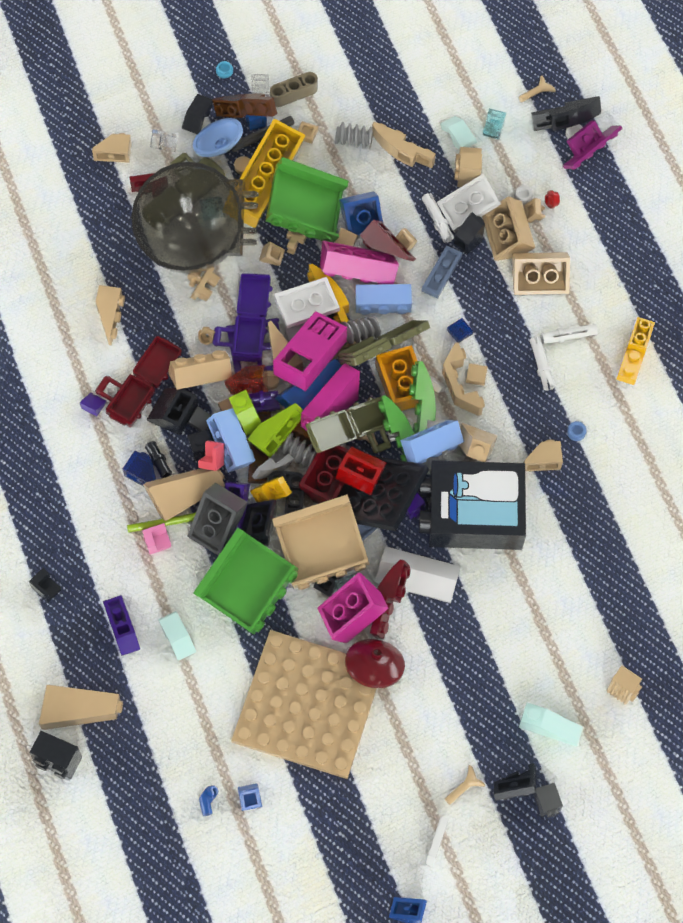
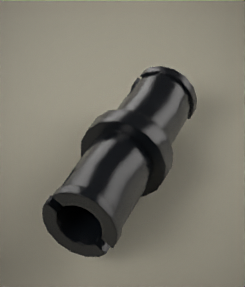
M155 441L147 443L145 449L151 457L152 465L158 470L160 477L166 478L171 476L172 471L166 463L165 455L161 454Z

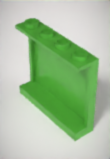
M282 157L275 166L265 221L274 226L286 228L291 232L301 233L308 238L334 243L339 238V234H336L340 213L339 199L342 198L343 191L348 187L349 181Z
M237 528L193 593L255 635L256 632H260L265 624L263 621L267 615L270 616L274 612L278 599H282L287 592L286 587L290 582L293 583L299 569Z

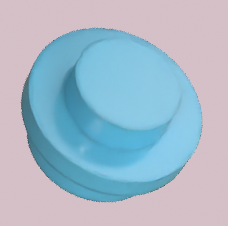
M222 61L216 67V74L220 78H229L233 74V67L229 62Z

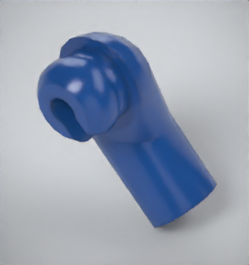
M214 785L208 786L199 797L203 816L213 814L211 803L219 792L218 788Z

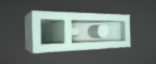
M528 702L519 728L576 747L583 728L546 708Z

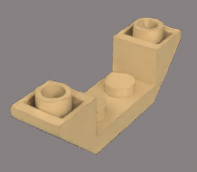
M457 342L452 347L443 364L442 374L454 405L480 416L485 407L482 396L479 397L477 391L464 394L463 386L459 385L457 381L458 373L456 368L463 367L464 359H466L464 348H460L459 342Z

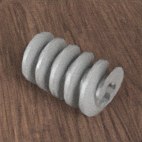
M342 122L340 127L337 126L335 144H338L339 140H341L342 145H345L346 141H348V146L350 147L355 142L356 148L362 143L363 149L367 145H369L370 149L373 138L372 127L368 131H366L365 126L359 130L358 124H356L354 129H352L351 123H349L347 128H345L344 122Z
M373 316L340 323L347 327V341L349 344H353L354 341L359 343L360 340L363 341L367 337L373 336L377 339V337L381 336L379 323Z
M290 433L284 443L282 454L284 456L290 454L296 463L302 462L303 467L308 466L309 468L317 454L316 450H312L313 444L306 447V440L299 443L300 437L297 436L293 439L294 433Z

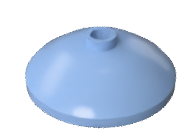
M234 118L217 120L204 127L196 135L193 141V149L196 154L202 157H216L225 154L239 142L243 133V127Z

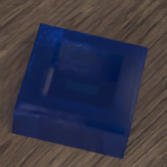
M463 318L447 327V331L459 343L473 334V330Z

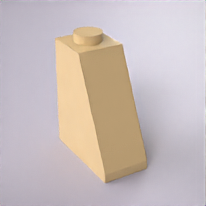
M462 423L460 430L464 442L459 444L460 448L466 456L486 462L493 451L498 436Z

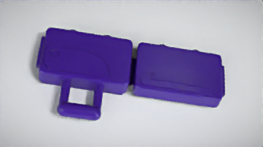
M242 273L235 328L217 326L214 329L213 345L216 347H232L233 360L244 362L262 361L263 351L266 350L264 339L268 333L266 317L268 308L271 306L269 293L273 290V287L270 286V275ZM221 332H234L233 343L220 342Z

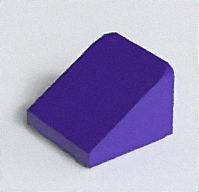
M90 392L81 400L80 407L97 417L107 401Z

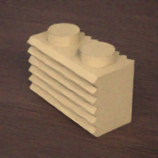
M621 666L612 678L607 688V693L613 695L614 698L617 697V700L623 702L624 705L629 700L633 702L642 688L640 685L642 678Z

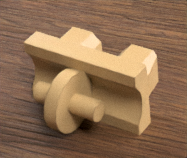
M209 266L202 277L200 276L202 273L200 270L188 274L189 286L194 287L197 284L190 298L196 300L198 297L204 301L209 299L213 291L204 287L207 283L215 287L220 279L213 272L214 267Z

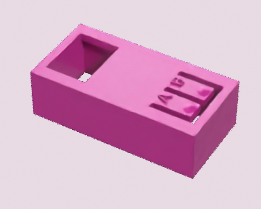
M315 311L273 360L274 375L306 391L347 342V327ZM296 353L312 361L303 372L288 365V362Z

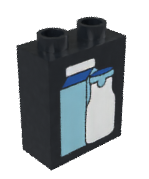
M431 462L430 474L426 475L419 488V496L429 498V510H420L419 533L429 534V547L523 549L526 538L525 463Z

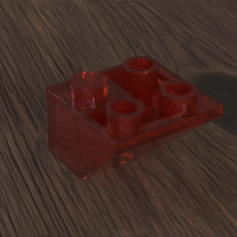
M265 365L245 366L226 379L225 386L231 395L238 394L244 390H247L248 393H259L260 390L268 392L267 369Z

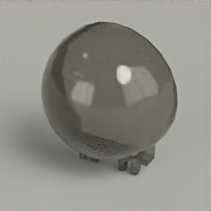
M174 163L154 173L140 188L133 203L131 214L132 230L138 245L146 256L160 267L172 272L186 274L203 272L217 266L228 256H242L243 246L257 244L255 239H243V234L257 233L256 228L244 227V209L258 208V203L245 202V198L258 197L259 192L245 191L243 179H228L215 168L203 163Z

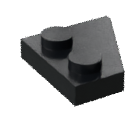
M535 764L528 765L529 770L520 775L516 771L508 777L494 782L493 794L495 800H508L512 797L528 796L536 793L537 770Z

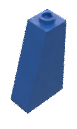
M331 360L306 391L292 385L278 394L275 399L285 409L296 403L304 410L342 365H340L339 360Z

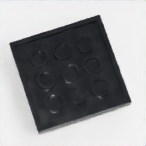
M373 456L387 464L372 494L369 495L345 483L338 497L348 495L357 524L397 531L429 469L427 465Z

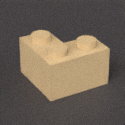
M460 147V153L456 154L454 180H458L457 187H462L481 175L482 148Z

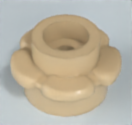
M203 327L198 332L199 341L205 345L213 343L215 331L209 327Z

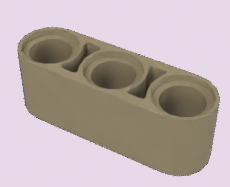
M306 72L274 84L270 88V97L274 98L276 107H281L311 96L318 90V77L313 72Z

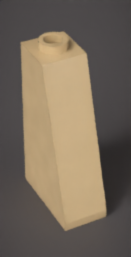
M200 468L146 482L143 485L158 514L167 521L201 501L203 493L214 483L224 487L223 479L225 478L220 469L213 471Z
M46 685L39 725L41 729L47 730L115 720L118 713L122 712L123 701H120L119 694Z

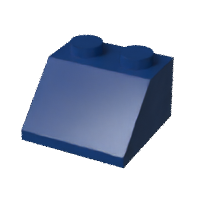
M374 191L339 199L346 230L360 235L373 220L382 221L383 223L379 196Z

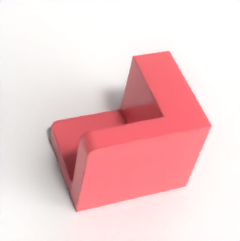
M208 440L205 442V456L198 461V468L217 471L224 465V443Z

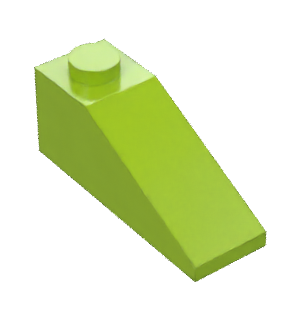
M294 403L259 424L247 440L271 458L301 421L303 409Z

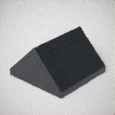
M272 499L247 505L242 531L264 546H269L274 526L272 519L276 517L277 501Z

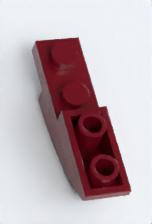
M400 559L388 571L377 588L389 608L372 622L370 634L377 639L384 640V636L388 632V620L394 609L393 602L401 603V599L405 596L406 580L411 573L410 565L405 560Z

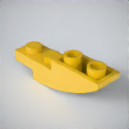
M310 264L309 272L307 273L309 282L327 277L338 302L340 311L334 313V321L338 323L349 321L346 313H349V302L341 288L330 276L325 275L319 267Z
M637 317L616 380L635 385L655 322Z

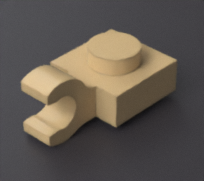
M288 231L287 239L290 241L287 245V253L294 255L298 243L304 244L307 237L298 232Z

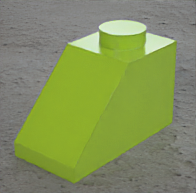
M244 390L229 397V400L248 437L262 422L247 390Z

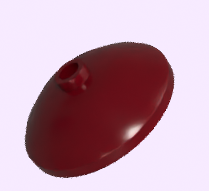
M365 639L356 642L348 649L345 657V667L348 674L361 685L370 688H386L394 685L401 679L405 669V661L400 651L392 644L378 639Z

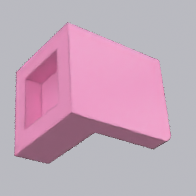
M165 523L142 530L149 554L171 548Z

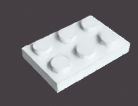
M481 174L437 202L454 233L459 230L470 213L473 212L476 216L481 217L501 205L484 174Z
M327 277L274 294L287 329L306 323L315 311L324 316L340 311Z

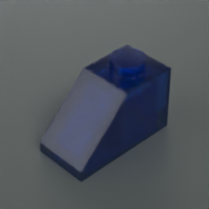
M134 451L122 468L125 477L144 487L143 484L156 480L152 460L146 453Z

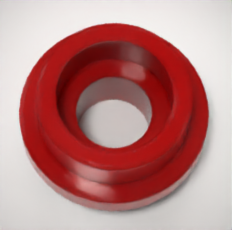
M550 190L545 195V204L552 209L559 205L560 196L558 192Z

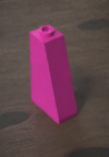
M346 363L343 364L301 412V427L307 430L306 424L315 421L317 416L323 418L328 416L331 411L337 413L348 409L359 397L360 371Z

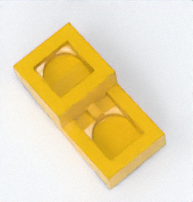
M283 476L250 490L256 502L277 500L287 497L292 493Z

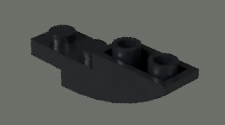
M600 96L565 102V106L531 112L533 130L539 131L552 128L553 131L561 130L601 114Z

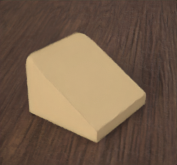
M268 242L263 246L259 261L280 266L285 249L272 242Z

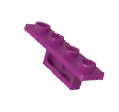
M590 121L567 140L574 156L563 165V168L574 170L580 167L581 162L591 158L594 155L593 153L603 148L608 140L618 136V132L623 129L622 126H610L602 133L596 121Z

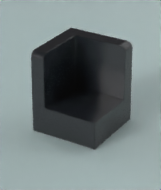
M44 568L29 581L31 588L47 603L61 591V587L50 578L49 573Z

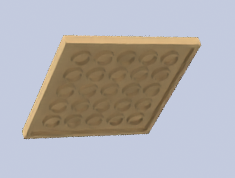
M270 630L231 742L348 779L377 688L361 685L348 674L345 667L346 653Z

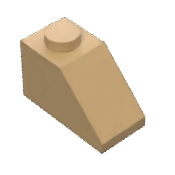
M124 133L111 134L92 148L94 161L130 163L132 146L130 135Z
M546 440L541 442L524 460L525 471L561 470L563 463L561 441Z

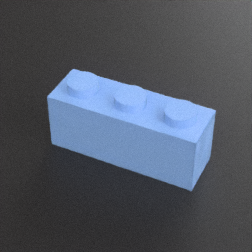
M411 284L356 285V313L364 315L370 313H411Z
M233 408L214 413L206 420L214 441L224 443V464L228 473L245 468L255 461L253 451L246 440V434L243 432Z
M446 420L401 440L407 462L417 464L425 463L429 457H438L445 450H454L458 448L459 444L464 442L458 420Z

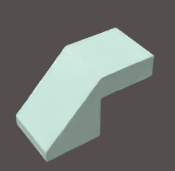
M454 116L440 123L442 130L450 133L454 147L460 149V147H470L477 143L476 138L463 119Z
M176 611L158 619L178 661L196 652L191 638Z

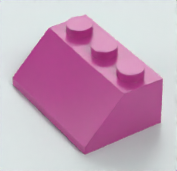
M359 572L318 607V611L331 639L343 643H348L389 609L381 592Z

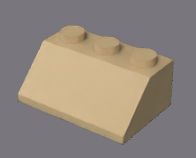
M510 196L500 201L501 205L482 216L495 261L512 258V253H528L535 248L523 203Z
M512 253L514 295L569 294L570 257L568 253Z
M217 350L211 354H197L191 358H177L175 361H170L168 372L177 390L232 379L230 357L226 351Z

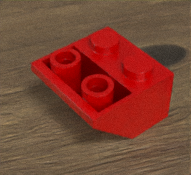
M351 447L342 460L335 479L371 495L387 463Z

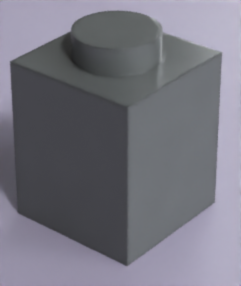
M555 783L536 788V793H533L541 817L547 815L549 818L559 814L563 804Z

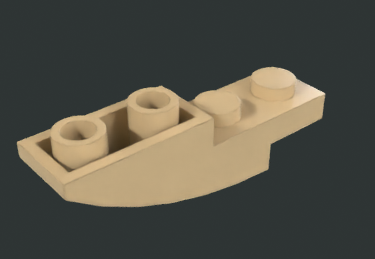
M373 122V137L390 155L411 167L414 166L415 162L429 168L433 167L436 153L416 146L412 142H407L406 134L399 130L391 129L382 123Z

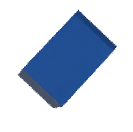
M394 897L389 918L405 923H421L427 900Z

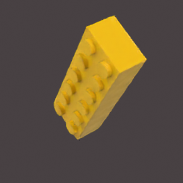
M274 118L229 196L223 212L256 228L269 204L276 164L282 157L293 161L306 135Z

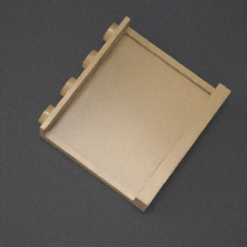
M348 495L272 519L285 560L299 569L297 571L298 576L292 583L295 589H306L310 587L309 584L317 582V584L329 581L328 578L336 576V578L348 575L347 572L355 570V572L365 570L367 565H370Z

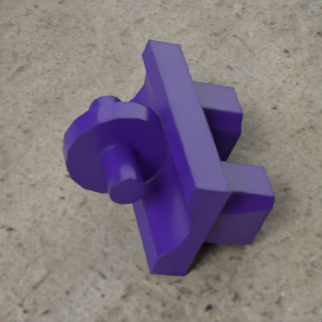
M260 390L259 393L249 394L257 413L280 410V404L275 399L278 391L263 392V390Z

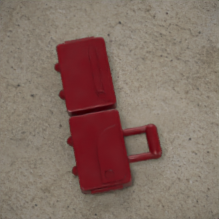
M156 336L134 367L133 375L130 374L123 384L112 379L110 376H105L95 392L111 401L106 407V414L123 426L132 427L136 420L142 417L141 413L147 404H151L155 388H159L162 382L168 379L170 361H175L181 356V349L168 340ZM109 382L120 388L114 397L103 392Z

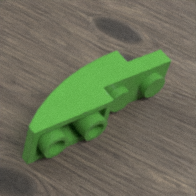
M415 361V365H412L411 376H414L413 384H410L409 395H412L411 399L419 400L418 404L415 405L417 421L413 424L414 434L427 429L428 420L435 421L436 417L434 389L423 361Z
M386 395L381 396L378 406L380 412H384L386 419L383 420L384 429L389 431V435L397 433L398 436L395 437L397 447H401L403 454L400 455V460L407 462L401 440L414 435L413 429L399 407Z

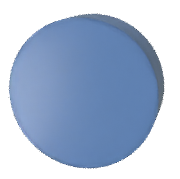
M579 421L572 422L567 429V435L573 441L583 440L587 432L586 426Z

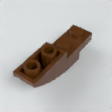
M262 93L230 95L212 100L216 116L243 118L246 115L273 117L277 115L274 98L265 97V94Z

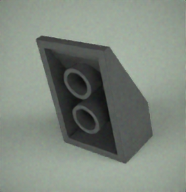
M214 483L203 493L187 537L219 556L239 524L248 502L219 484Z

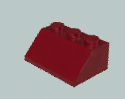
M339 445L317 453L299 484V487L317 504L337 498L345 483L335 479L338 468L348 452V449Z

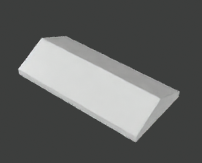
M385 546L375 583L380 584L388 571L400 559L405 560L411 569L410 576L405 584L407 592L451 603L461 566Z

